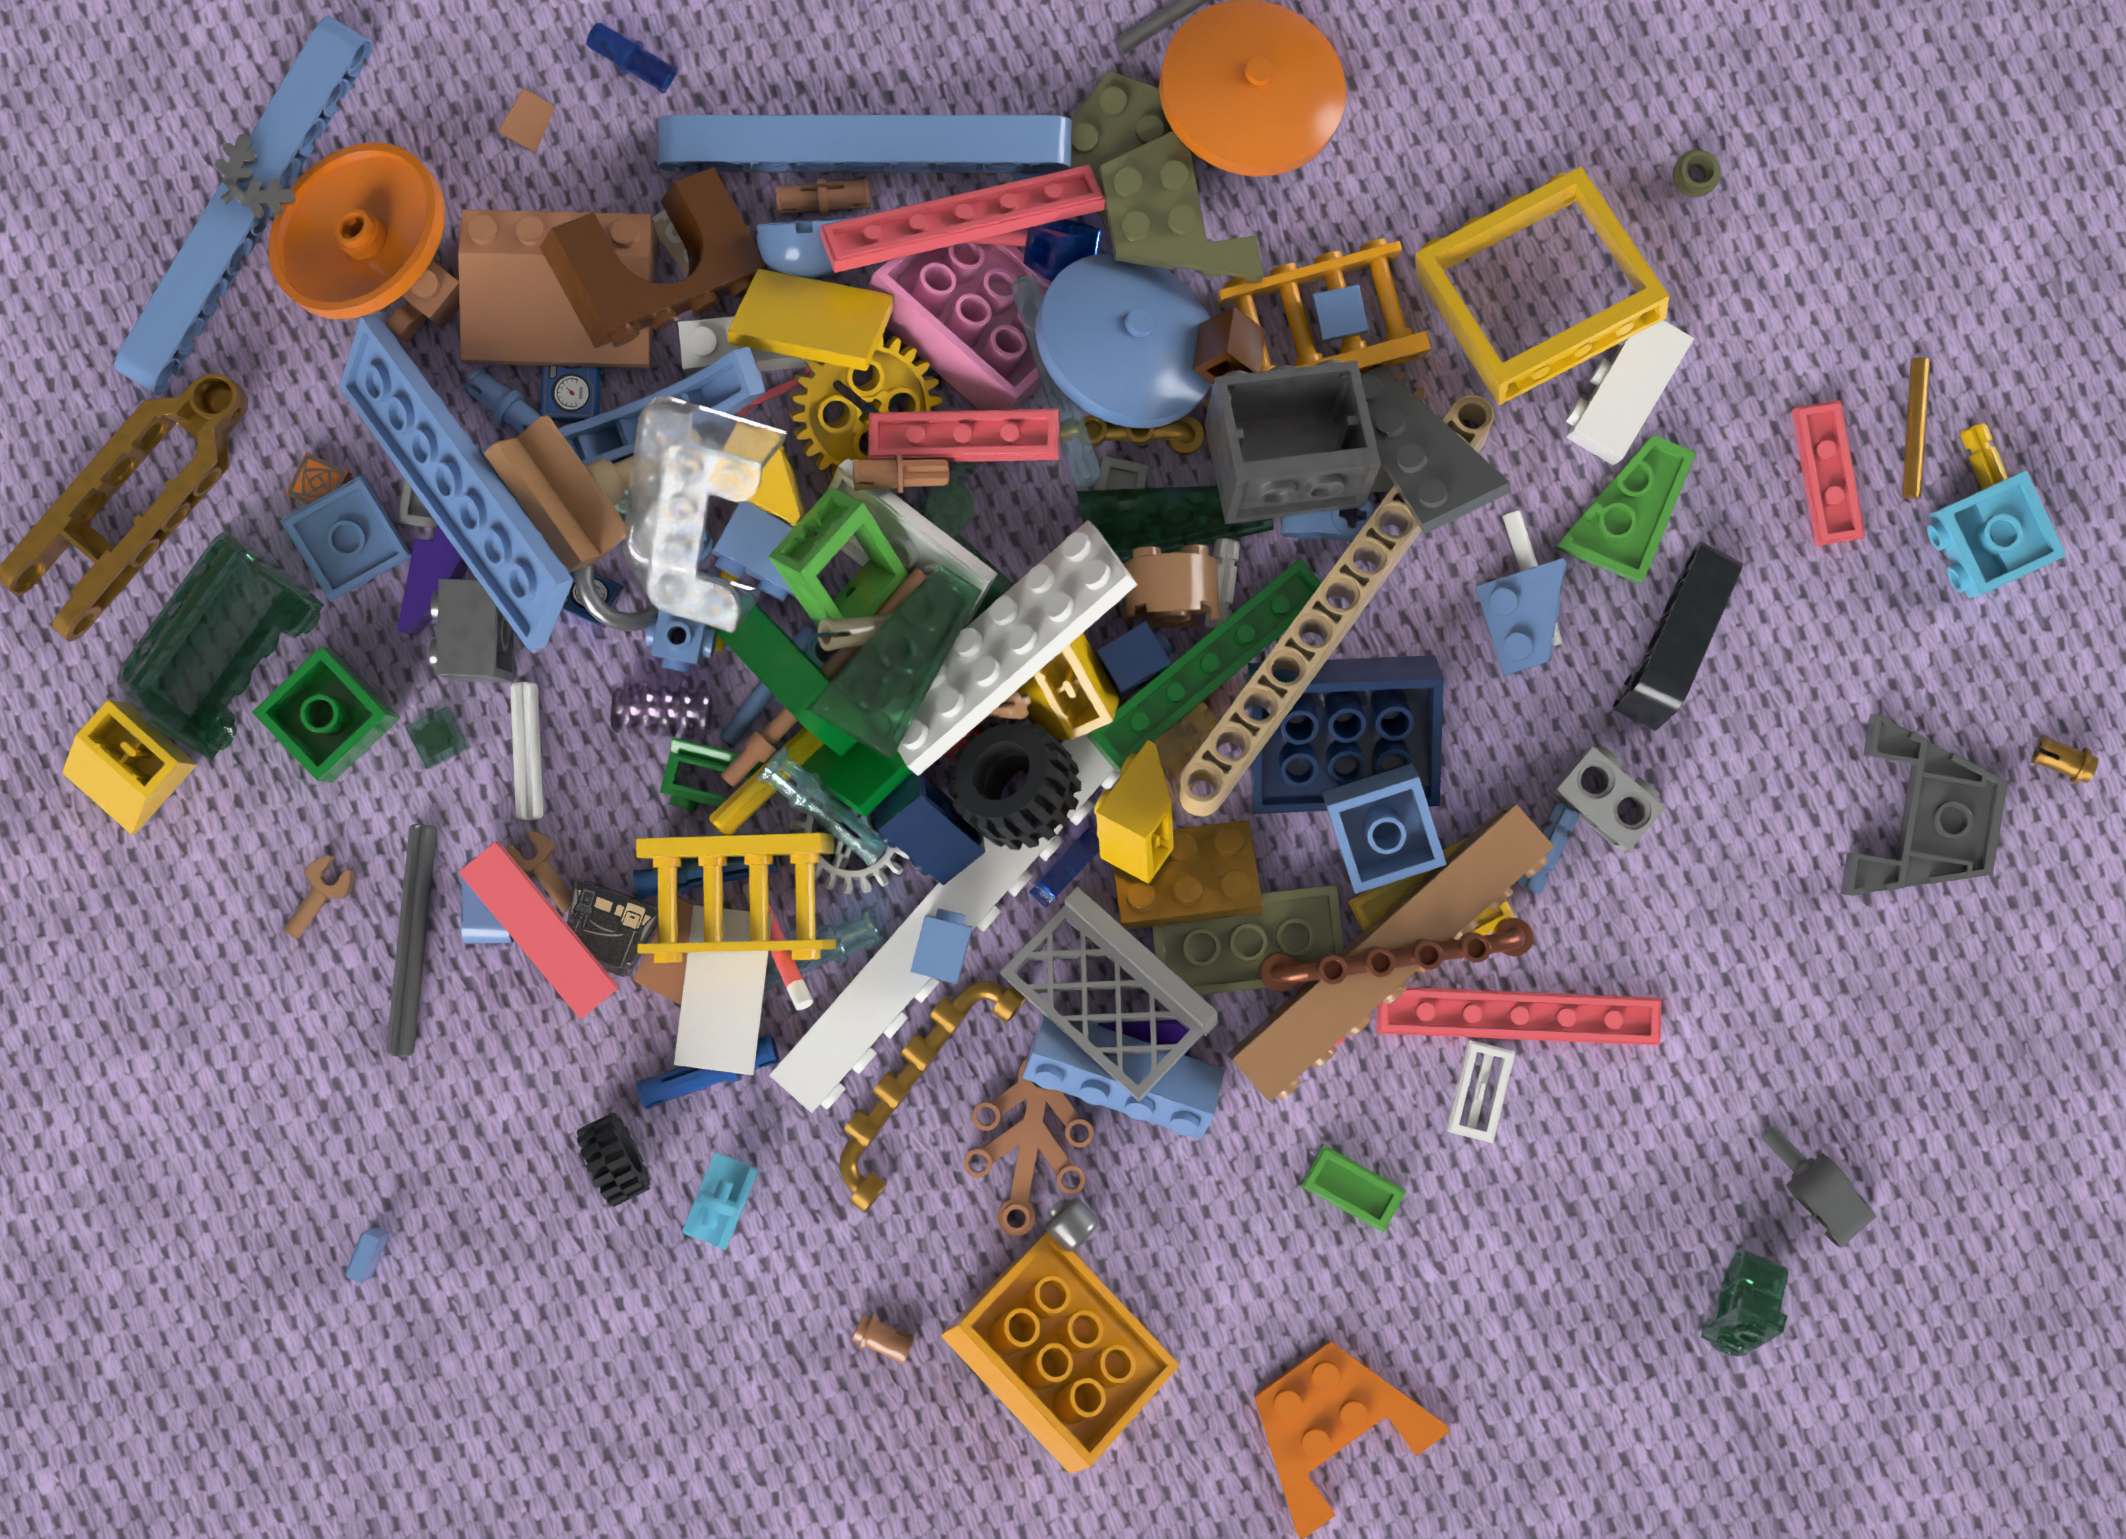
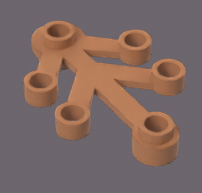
M1028 1058L1023 1061L1019 1068L1017 1083L993 1100L978 1103L972 1113L974 1125L980 1130L989 1131L999 1124L1003 1113L1028 1098L1025 1117L984 1147H977L968 1151L964 1159L966 1172L972 1177L980 1178L990 1172L994 1162L1019 1145L1011 1196L1001 1204L997 1216L1000 1228L1011 1236H1022L1028 1233L1035 1222V1210L1029 1202L1038 1149L1057 1174V1184L1061 1191L1066 1194H1076L1085 1185L1084 1171L1078 1165L1072 1164L1043 1122L1046 1102L1066 1126L1065 1136L1069 1144L1074 1147H1084L1093 1138L1091 1123L1079 1116L1063 1092L1042 1088L1034 1082L1022 1078ZM989 1107L995 1112L996 1118L992 1123L983 1124L979 1121L977 1113L981 1108ZM1076 1124H1083L1088 1129V1136L1082 1141L1074 1140L1070 1135L1071 1128ZM975 1154L983 1155L987 1160V1166L981 1171L973 1170L969 1164L970 1157ZM1067 1171L1077 1172L1080 1176L1079 1184L1075 1187L1065 1186L1062 1182L1063 1174ZM1013 1209H1019L1025 1214L1026 1219L1023 1224L1014 1226L1007 1219L1008 1213Z

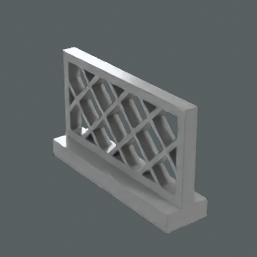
M1077 886L1064 899L1065 905L1024 946L1000 973L1002 977L1136 1100L1140 1101L1202 1035L1206 1036L1218 1024L1217 1011ZM1066 922L1070 923L1080 932L1081 950L1053 951V935ZM1087 940L1097 949H1087ZM1047 942V951H1039ZM1107 957L1115 964V981L1088 982L1087 958ZM1081 958V982L1054 983L1055 959ZM1047 960L1048 984H1027L1016 973L1028 961ZM1121 970L1132 980H1121ZM1142 988L1149 995L1150 1012L1122 1013L1121 989ZM1115 989L1116 1014L1088 1015L1089 990ZM1082 991V1015L1062 1016L1055 1010L1054 992ZM1048 992V1003L1038 993ZM1155 1001L1166 1011L1156 1012ZM1156 1020H1177L1189 1032L1177 1044L1157 1045ZM1150 1021L1151 1045L1123 1046L1122 1022ZM1116 1022L1117 1047H1095L1089 1041V1023ZM1071 1024H1082L1083 1035ZM1158 1053H1168V1054L1157 1064V1054H1158ZM1151 1054L1152 1071L1137 1085L1124 1073L1123 1055ZM1117 1055V1066L1106 1056Z

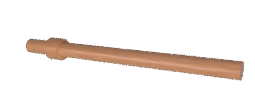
M916 567L872 616L894 614L900 606L909 604L928 584L930 579ZM869 645L840 648L821 670L834 683L836 681L834 678L849 666ZM784 707L761 732L756 730L743 743L746 748L721 773V776L735 788L759 761L765 763L777 750L774 745L798 720Z

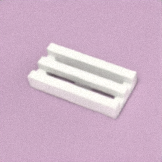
M1468 1039L1446 1126L1447 1132L1490 1143L1494 1142L1515 1051ZM1477 1052L1484 1053L1466 1126L1459 1125ZM1496 1056L1502 1058L1483 1131L1476 1129L1493 1058Z

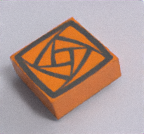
M305 452L286 494L306 504H310L348 483L352 474Z

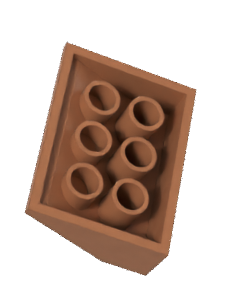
M462 209L458 263L460 348L463 364L650 368L653 326L640 330L638 337L622 346L614 347L612 342L595 348L540 249L541 244L553 227L585 216L591 212ZM594 213L621 262L638 277L656 283L659 239L651 214Z

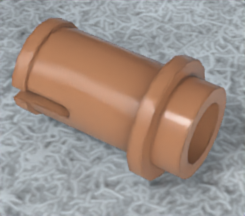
M874 1313L872 1317L862 1314L851 1340L859 1343L858 1348L861 1350L866 1346L903 1365L915 1336L908 1335L877 1321L878 1315Z

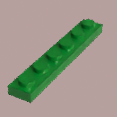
M1299 558L1118 708L1113 722L1089 732L1087 735L1088 739L1116 772L1120 771L1130 754H1138L1147 740L1151 742L1156 741L1284 634L1322 582L1305 562Z

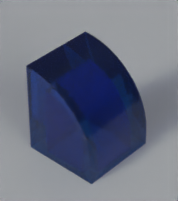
M1068 219L1029 227L1023 264L1052 282L1070 264L1082 258L1098 254L1102 231L1091 225Z

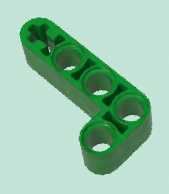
M746 596L714 629L784 707L807 730L839 756L843 757L875 724V721L853 699L837 687L785 631L750 597Z

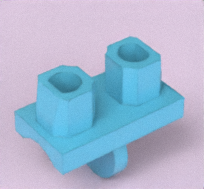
M716 1151L681 1233L704 1240L717 1248L726 1250L760 1169Z

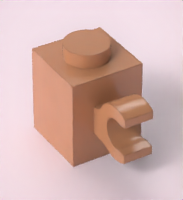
M432 260L418 281L402 295L408 303L398 309L385 325L407 343L414 337L427 318L443 329L460 308L459 281Z

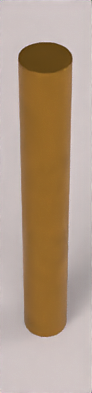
M1912 358L1910 360L1902 498L1921 499L1930 369L1929 358Z

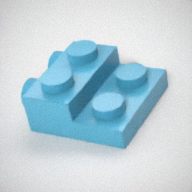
M2027 471L2018 473L1929 514L1932 524L1927 526L1929 539L1937 550L1945 549L1952 563V566L1947 569L1949 581L1958 593L1965 591L1968 599L1983 595L2067 556Z

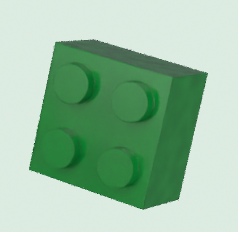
M323 646L317 649L252 711L261 723L317 781L332 783L401 719L338 651Z

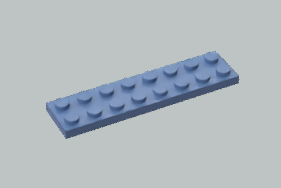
M378 314L361 316L339 388L529 651L545 648L574 581L545 542L542 534L536 530L519 507L517 500L511 496L494 473L491 465L486 462L471 442L466 431L460 427L446 408L443 400L438 397L426 381L420 369L412 362L398 343L395 335L390 332Z

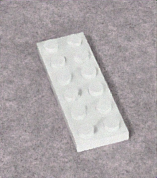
M1089 520L1069 535L1056 549L1034 566L1022 579L998 598L971 624L960 631L954 639L930 660L925 662L921 668L874 708L906 766L918 776L1138 585L1099 530Z

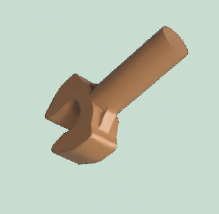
M529 830L527 834L537 848L536 856L531 860L524 858L522 852L514 844L507 846V852L524 872L536 875L560 911L565 913L572 908L574 896L550 864L551 853L556 849V845L550 837L537 831Z
M327 855L311 862L304 871L310 880L311 890L283 928L284 931L292 937L299 939L327 899L335 897L339 899L347 898L353 889L354 870H345L339 876L338 881L334 885H330L325 880V872L331 867L335 859L334 856Z

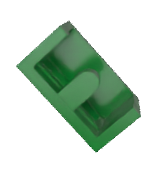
M673 737L660 793L671 795L669 805L697 811L698 803L715 806L717 809L728 797L675 784L680 762L723 772L739 754ZM759 761L745 778L749 779L765 763Z

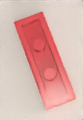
M1841 400L1793 408L1791 411L1815 546L1865 538Z

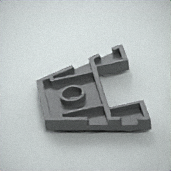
M1870 714L1863 756L1911 764L1896 860L1858 853H1847L1840 894L1854 896L1883 890L1993 875L2008 782L1965 758L1936 746L1924 736L1914 731L1910 732L1892 722V719L1882 714Z

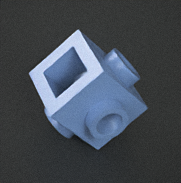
M674 603L672 611L659 608L658 618L650 619L646 633V646L652 647L651 656L663 660L661 668L689 673L691 665L704 668L706 657H713L717 633L715 630L710 629L712 621L701 616L702 608ZM675 628H683L686 632L685 641L679 645H674L671 642Z

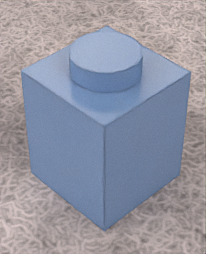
M941 908L937 909L936 916L925 915L910 972L955 984L959 982L973 926L963 924L966 915Z

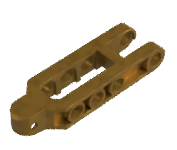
M210 373L196 379L179 397L144 400L0 565V583L15 596L27 593L72 543L95 564L70 591L73 596L49 625L68 642L84 635L230 468L227 435L247 411L248 398L243 388L222 374ZM175 425H181L197 439L198 446L195 450L198 453L175 479L169 478L164 486L167 489L144 515L138 514L132 520L135 525L118 545L114 547L95 531L89 523Z

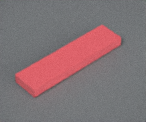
M1058 408L869 413L868 459H896V454H901L902 460L944 459L947 462L1059 460L1061 413Z
M499 841L491 844L458 872L579 1019L586 1017L620 988Z

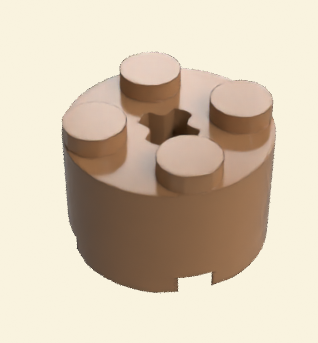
M1187 545L1180 548V553L1162 554L1161 549L1158 547H1140L1132 550L1133 559L1123 564L1138 584L1124 596L1125 622L1128 625L1134 626L1135 618H1142L1153 629L1157 627L1180 628L1198 626L1197 617L1208 613L1209 622L1220 618L1217 560L1209 556L1208 546Z

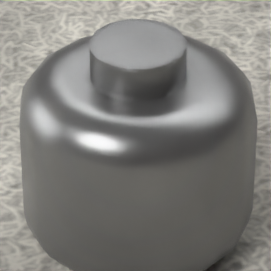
M1072 1198L1066 1204L1059 1200L1048 1212L1052 1218L1047 1223L1046 1230L1065 1251L1073 1252L1096 1230L1099 1225V1219L1079 1198Z

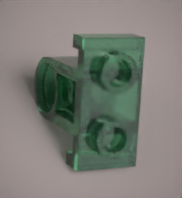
M1744 1248L1738 1249L1734 1253L1723 1278L1713 1320L1706 1319L1700 1338L1714 1343L1716 1349L1724 1354L1745 1356L1784 1332L1787 1315L1780 1312L1788 1279L1787 1267Z

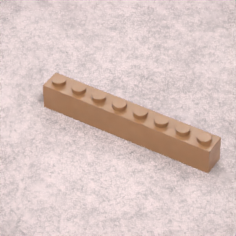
M1506 803L1445 858L1447 865L1432 869L1337 956L1344 957L1364 954L1367 949L1373 946H1381L1387 950L1410 947L1420 939H1428L1435 943L1450 941L1453 938L1455 940L1459 939L1464 933L1472 932L1477 927L1478 922L1475 918L1488 906L1494 910L1510 898L1514 892L1510 887L1523 875L1526 878L1532 877L1548 863L1549 859L1545 855L1554 848L1553 844L1517 804ZM1413 965L1394 968L1392 973L1385 977H1376L1367 972L1347 975L1338 984H1328L1322 979L1308 981L1230 1050L1227 1055L1269 1102L1276 1097L1283 1100L1299 1087L1302 1081L1298 1077L1311 1065L1315 1068L1321 1067L1336 1053L1337 1049L1334 1045L1348 1033L1352 1037L1362 1031L1372 1020L1369 1013L1382 1001L1386 1005L1395 1001L1407 989L1408 986L1405 984V981L1417 970L1421 973L1428 970Z

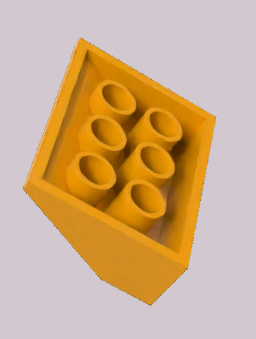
M1047 1231L980 1293L940 1335L1070 1474L1090 1468L1180 1366L1074 1252L1065 1251Z

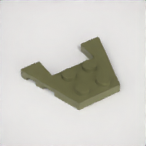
M1108 71L1071 118V168L1090 164L1102 190L1099 174L1100 165L1173 131L1162 108L1159 88ZM1104 208V210L1097 213L1110 233L1106 208Z
M1174 131L1100 165L1099 174L1102 191L1106 199L1105 208L1115 261L1175 270V267L1203 271V275L1221 278V274L1242 277L1244 282H1262L1264 274L1256 236L1214 242L1207 241L1192 158H1197L1198 156L1182 143Z

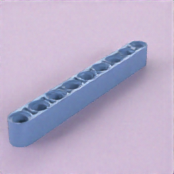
M330 16L323 18L315 27L249 136L253 142L251 150L257 154L258 161L254 164H247L245 167L250 168L253 172V179H258L261 182L263 190H266L269 182L273 179L281 184L282 189H290L291 185L287 184L290 178L298 176L315 148L312 145L315 137L321 138L339 108L335 104L340 97L343 99L346 97L363 67L359 66L363 58L368 60L372 53V40ZM223 181L124 341L115 359L114 368L117 372L156 395H161L170 387L171 384L167 381L171 374L176 376L195 345L192 343L193 338L196 334L201 336L218 308L219 304L216 303L219 295L225 296L243 266L239 263L242 257L250 255L267 227L264 221L267 216L273 217L274 215L269 206H262L265 214L262 218H257L249 206L242 207L236 198L226 205L220 198V196L229 191ZM251 181L239 182L238 186L242 191H247Z
M666 115L658 118L657 167L670 172H675V167H685V172H702L714 167L716 172L1054 173L1071 168L1072 121L1067 117L1058 115Z

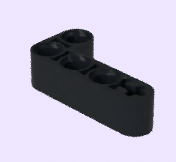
M1702 541L1697 543L1677 579L1640 665L1625 680L1624 685L1627 688L1621 700H1615L1613 710L1653 731L1658 730L1678 711L1693 684L1743 568L1742 562Z

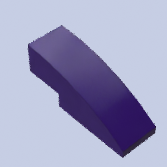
M438 524L434 541L419 538L414 540L397 631L405 634L418 636L433 620L431 597L433 591H438L439 579L462 580L469 568Z

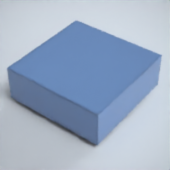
M1359 284L1312 295L1311 299L1321 343L1368 333L1369 327Z
M375 1226L361 1233L345 1272L347 1274L346 1278L363 1283L373 1277L390 1232Z

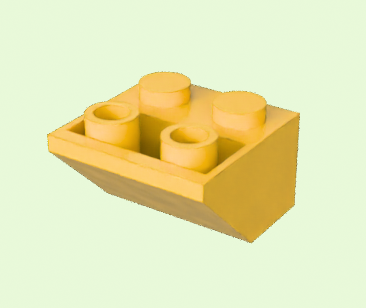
M1084 633L1080 634L1016 690L1018 693L1027 694L1031 700V703L1027 706L1029 714L1025 718L1033 724L1038 723L1056 740H1072L1113 722L1120 701L1117 692Z
M107 700L76 734L62 773L131 835H135L197 764L129 703Z
M1147 740L1138 754L1132 753L1129 755L1122 766L1119 781L1112 790L1106 789L1100 795L1094 809L1097 818V837L1099 838L1101 859L1147 884L1151 882L1174 849L1172 802L1156 744Z

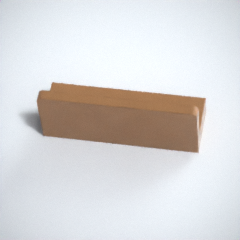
M549 416L539 417L516 438L495 442L483 453L569 573L593 565L630 534L627 524Z

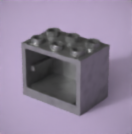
M1331 359L1322 361L1314 366L1295 368L1291 365H1281L1272 368L1270 371L1247 373L1239 370L1226 373L1221 377H1215L1204 424L1225 524L1365 506L1381 462L1357 361L1341 362Z

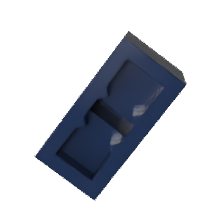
M1145 621L1098 649L1095 655L1121 700L1155 679L1167 669L1171 663L1169 653L1173 652L1161 629L1157 627L1151 630Z

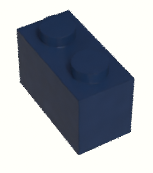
M913 772L876 807V830L886 845L891 848L898 847L909 856L911 863L921 874L925 876L930 874L944 886L986 852L984 838L980 832L962 818L963 816L955 810L952 804L954 801L922 773L918 776Z

